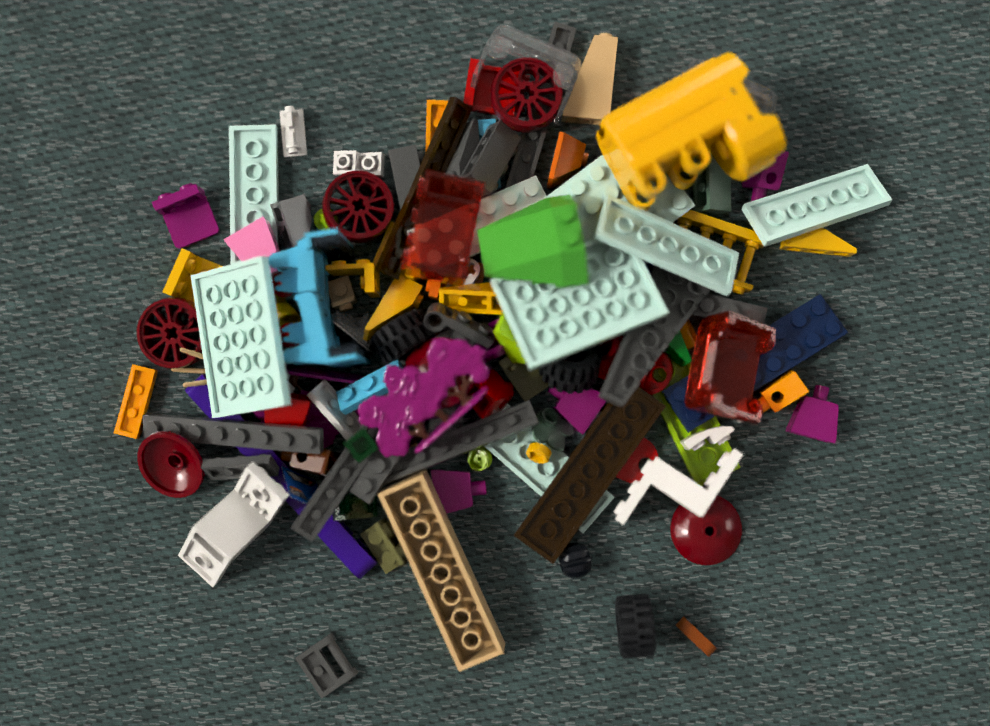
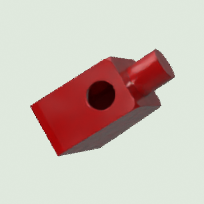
M489 369V377L483 382H475L468 395L471 397L482 387L486 386L489 388L472 406L482 419L502 411L514 395L512 383L505 382L495 370Z
M290 393L291 405L264 409L265 423L305 426L313 402L307 395Z

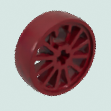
M523 57L510 61L498 71L491 87V105L495 115L512 130L518 132H534L549 125L558 114L563 99L562 85L557 73L547 63L536 58ZM519 71L518 78L514 72ZM524 74H531L534 76L535 81L527 82L522 79V76ZM510 77L516 84V86L509 84L503 80L505 78ZM546 82H548V83L551 85V87H552V88L538 89V88H540L542 85H544ZM502 87L514 93L498 94V90ZM524 92H529V99H524ZM553 94L554 101L539 95ZM515 99L505 108L500 103L501 100ZM537 102L551 107V110L545 113ZM518 105L519 109L516 117L510 116L507 112ZM532 107L535 108L541 118L533 120ZM523 109H527L529 121L519 120Z
M350 171L338 176L329 184L323 197L322 213L329 229L338 228L351 243H366L377 239L387 230L394 214V200L388 186L376 175L366 171ZM352 182H359L356 186V189L354 188ZM348 185L352 196L343 190L341 186ZM363 187L369 188L372 195L370 197L363 196L359 190ZM378 191L381 197L375 198L376 193ZM338 192L346 200L332 198V195ZM382 201H383V203L385 204L386 209L378 208V207H374V206H370V205H373V204H376V203H379V202H382ZM359 203L362 205V207L357 212L354 209L355 206H357V204ZM331 204L346 206L336 211H331L330 209ZM370 212L383 214V222L379 221ZM347 213L348 215L340 224L333 218ZM365 217L377 225V228L371 231ZM350 218L354 220L352 232L343 228ZM358 220L362 221L365 233H356Z
M180 297L163 298L152 303L142 313L137 325V340L141 351L151 362L164 368L178 369L190 366L200 360V358L188 354L186 359H181L179 349L180 346L181 348L191 350L184 342L188 341L197 345L196 352L202 353L200 338L196 340L189 337V332L199 331V327L193 328L198 323L195 303ZM178 305L179 309L173 314L172 306ZM164 307L166 309L167 320L161 314V311ZM184 312L189 314V323L187 325L181 321V315ZM155 316L163 326L153 323ZM151 327L160 330L161 333L151 335ZM173 329H177L176 334L178 335V337H173L175 334L174 331H172ZM152 338H162L156 345H153ZM166 343L163 354L161 355L158 349ZM171 348L173 349L174 360L168 358Z

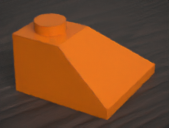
M559 132L548 178V189L556 187L577 174L581 166L586 167L589 155L588 152H584L586 144L564 132Z

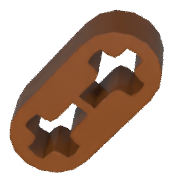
M684 616L676 624L708 657L716 651L717 647Z

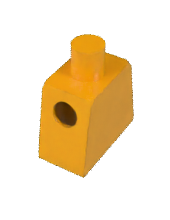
M789 370L758 392L762 397L750 405L758 416L770 408L776 413L808 393L809 390L796 372ZM779 391L780 397L775 401L772 400V394Z

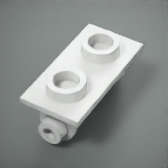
M286 106L285 111H280L283 156L307 155L303 109L294 110V106Z

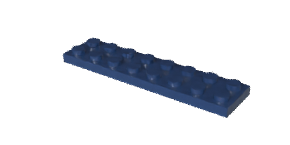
M821 294L767 326L762 332L754 334L663 390L662 395L689 433L842 338L848 331Z

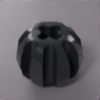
M577 542L567 544L558 557L563 574L572 579L586 576L592 567L587 547Z

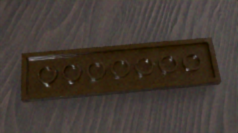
M639 386L624 406L619 407L608 402L514 533V536L554 564L666 406Z

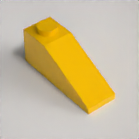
M825 228L780 242V250L847 257L857 253V248Z
M401 274L398 280L394 279L364 328L363 340H370L375 332L398 316L413 310L414 307L418 309L424 298L421 295L423 285Z
M490 282L439 288V303L453 310L473 314L501 315L503 312Z

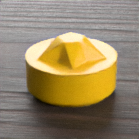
M530 443L526 451L527 457L539 464L547 463L552 454L547 446L540 443Z

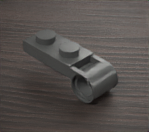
M442 303L431 304L424 317L425 327L432 332L441 331L446 325L487 349H490L494 342L495 334L489 325L485 323L480 324L473 320L466 312L453 310ZM438 314L442 320H435L431 315Z

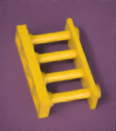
M689 210L677 219V224L685 229L691 228V225L700 228L701 236L707 239L714 233L723 235L722 239L724 241L722 245L730 249L736 240L744 242L746 250L737 277L734 279L732 292L744 294V292L748 293L753 289L754 285L745 283L755 250L764 247L755 231L693 210Z

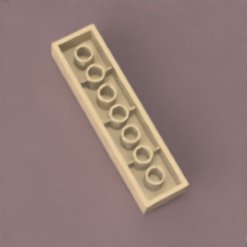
M427 470L382 488L378 496L458 671L460 672L503 654L505 641Z

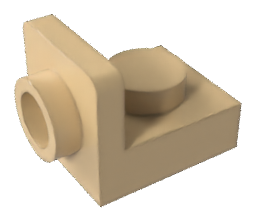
M349 276L329 281L332 308L335 310L339 309L340 312L352 309V304L357 303V299Z

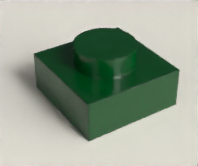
M361 428L343 442L357 463H360L378 449V446L364 428Z

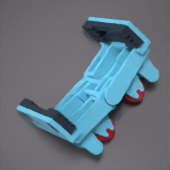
M338 228L305 233V237L297 242L296 247L273 253L268 258L269 265L277 268L279 273L271 277L274 295L280 298L294 295L301 313L302 322L285 323L279 327L282 345L288 347L283 352L284 361L295 365H328L339 369L371 364L369 350H361L359 345L355 343L352 345L348 344L347 346L340 345L339 336H337L334 323L332 322L328 275L330 274L326 271L325 265H328V259L332 262L334 259L336 261L339 260V258L344 260V257L348 260L349 256L352 259L355 258L352 243Z

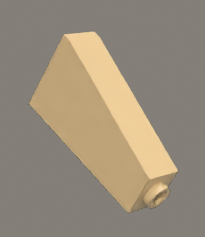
M609 33L594 35L564 107L562 122L600 125L603 117L611 112L618 37H613Z

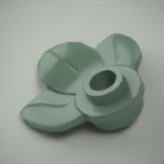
M541 409L536 414L539 424L532 427L533 437L537 443L546 442L553 450L562 452L565 448V436H572L574 430L565 420L559 418L558 413L554 409Z

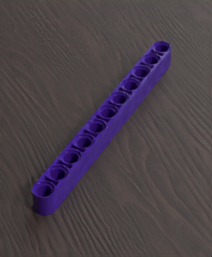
M202 373L195 381L205 380L206 374ZM208 385L187 387L185 391L209 418H212ZM240 414L213 418L250 422ZM237 447L244 456L271 455L280 469L278 476H271L270 478L276 483L281 484L289 494L281 467L290 469L287 466L289 463L282 461L279 453L276 454L273 450ZM290 496L286 499V502L298 515L307 505ZM333 512L318 533V536L357 578L362 579L378 561L375 557L372 558L368 553L369 550L359 539L356 540L352 536L353 532L343 522L340 523L336 519L337 515Z

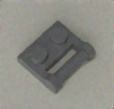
M333 632L295 658L321 699L359 673L355 666H351L335 641L336 637ZM323 647H328L344 671V674L340 677L321 650Z

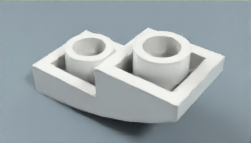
M356 150L334 151L333 174L340 176L350 171H366L377 177H384L385 154L382 152L359 153Z
M732 426L708 428L684 438L680 443L684 449L690 450L692 448L693 451L706 443L704 441L705 438L710 444L718 443L721 445L731 438L729 434L734 431V428Z

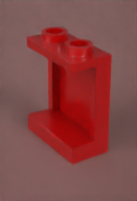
M470 58L463 102L471 107L473 112L495 115L491 105V87L501 67L480 64V59ZM519 71L514 72V74L517 76V78H518ZM524 74L522 79L529 82L530 75ZM510 77L505 78L503 80L509 84L516 86V84ZM502 87L498 90V94L514 93ZM515 99L501 100L500 103L505 108ZM516 105L507 113L512 117H516L519 106Z

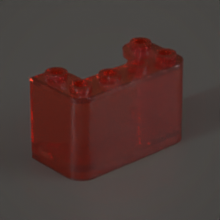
M426 170L425 178L420 177L416 199L420 200L419 208H413L411 222L415 223L414 232L408 231L406 246H410V249L405 248L401 269L405 270L404 275L463 287L467 278L470 252L481 206V196L484 194L485 182Z

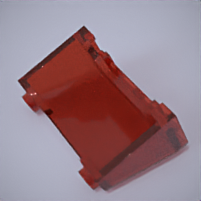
M731 310L705 317L698 328L685 395V406L688 409L748 423H760L763 406L759 400L752 399L760 354H765L774 347L777 329Z

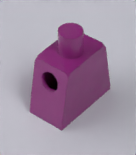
M783 151L775 157L776 160L772 166L742 181L743 188L753 189L751 201L766 197L767 191H778L780 189L789 152Z
M815 385L812 397L801 396L785 432L826 443H836L839 406L827 401L830 388Z
M549 388L547 391L558 399L553 408L580 434L585 433L606 402V400L598 397L600 392L592 388L587 391L583 389V392L578 394L577 392L567 394L566 391L561 393L556 388Z
M441 469L431 470L432 483L446 514L472 507L473 496L487 495L485 480L471 482L470 472Z

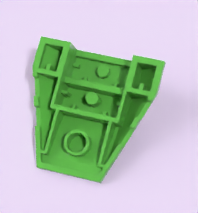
M570 194L544 198L477 230L485 277L511 281L519 279L532 281V284L538 285L546 283L555 285L558 288L588 285L586 249L577 206Z

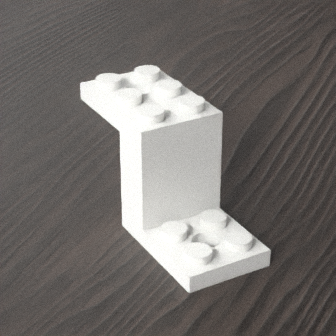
M736 449L730 451V453L728 451L724 452L716 464L720 468L716 473H710L703 484L706 486V489L656 457L654 461L649 459L641 470V473L644 474L641 481L639 482L635 479L627 491L631 494L627 502L621 500L614 513L617 514L615 519L624 524L649 485L696 516L702 517L743 454Z
M252 462L244 470L234 490L193 526L178 556L208 584L214 587L220 581L230 563L271 524L289 494L281 484L272 480L262 467H258Z

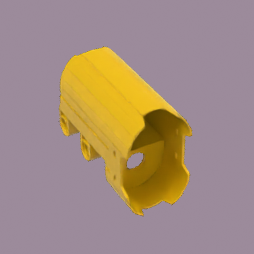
M727 52L717 58L713 57L603 117L600 129L596 133L597 142L604 159L629 204L645 211L649 210L655 201V197L660 194L665 186L664 174L666 173L676 188L680 190L688 189L694 183L698 174L708 164L710 160L708 150H710L721 169L729 177L738 181H745L769 168L775 163V157L786 150L785 136L776 114L761 115L742 84L749 70L736 55ZM734 88L737 94L734 95L731 89ZM747 114H749V115L751 116V118H752L751 121H750V119L748 118ZM699 158L701 164L696 165L693 159ZM680 172L688 173L690 180L683 179L680 176ZM654 181L657 184V189H654L650 182ZM641 194L643 197L648 198V203L640 202L637 195Z

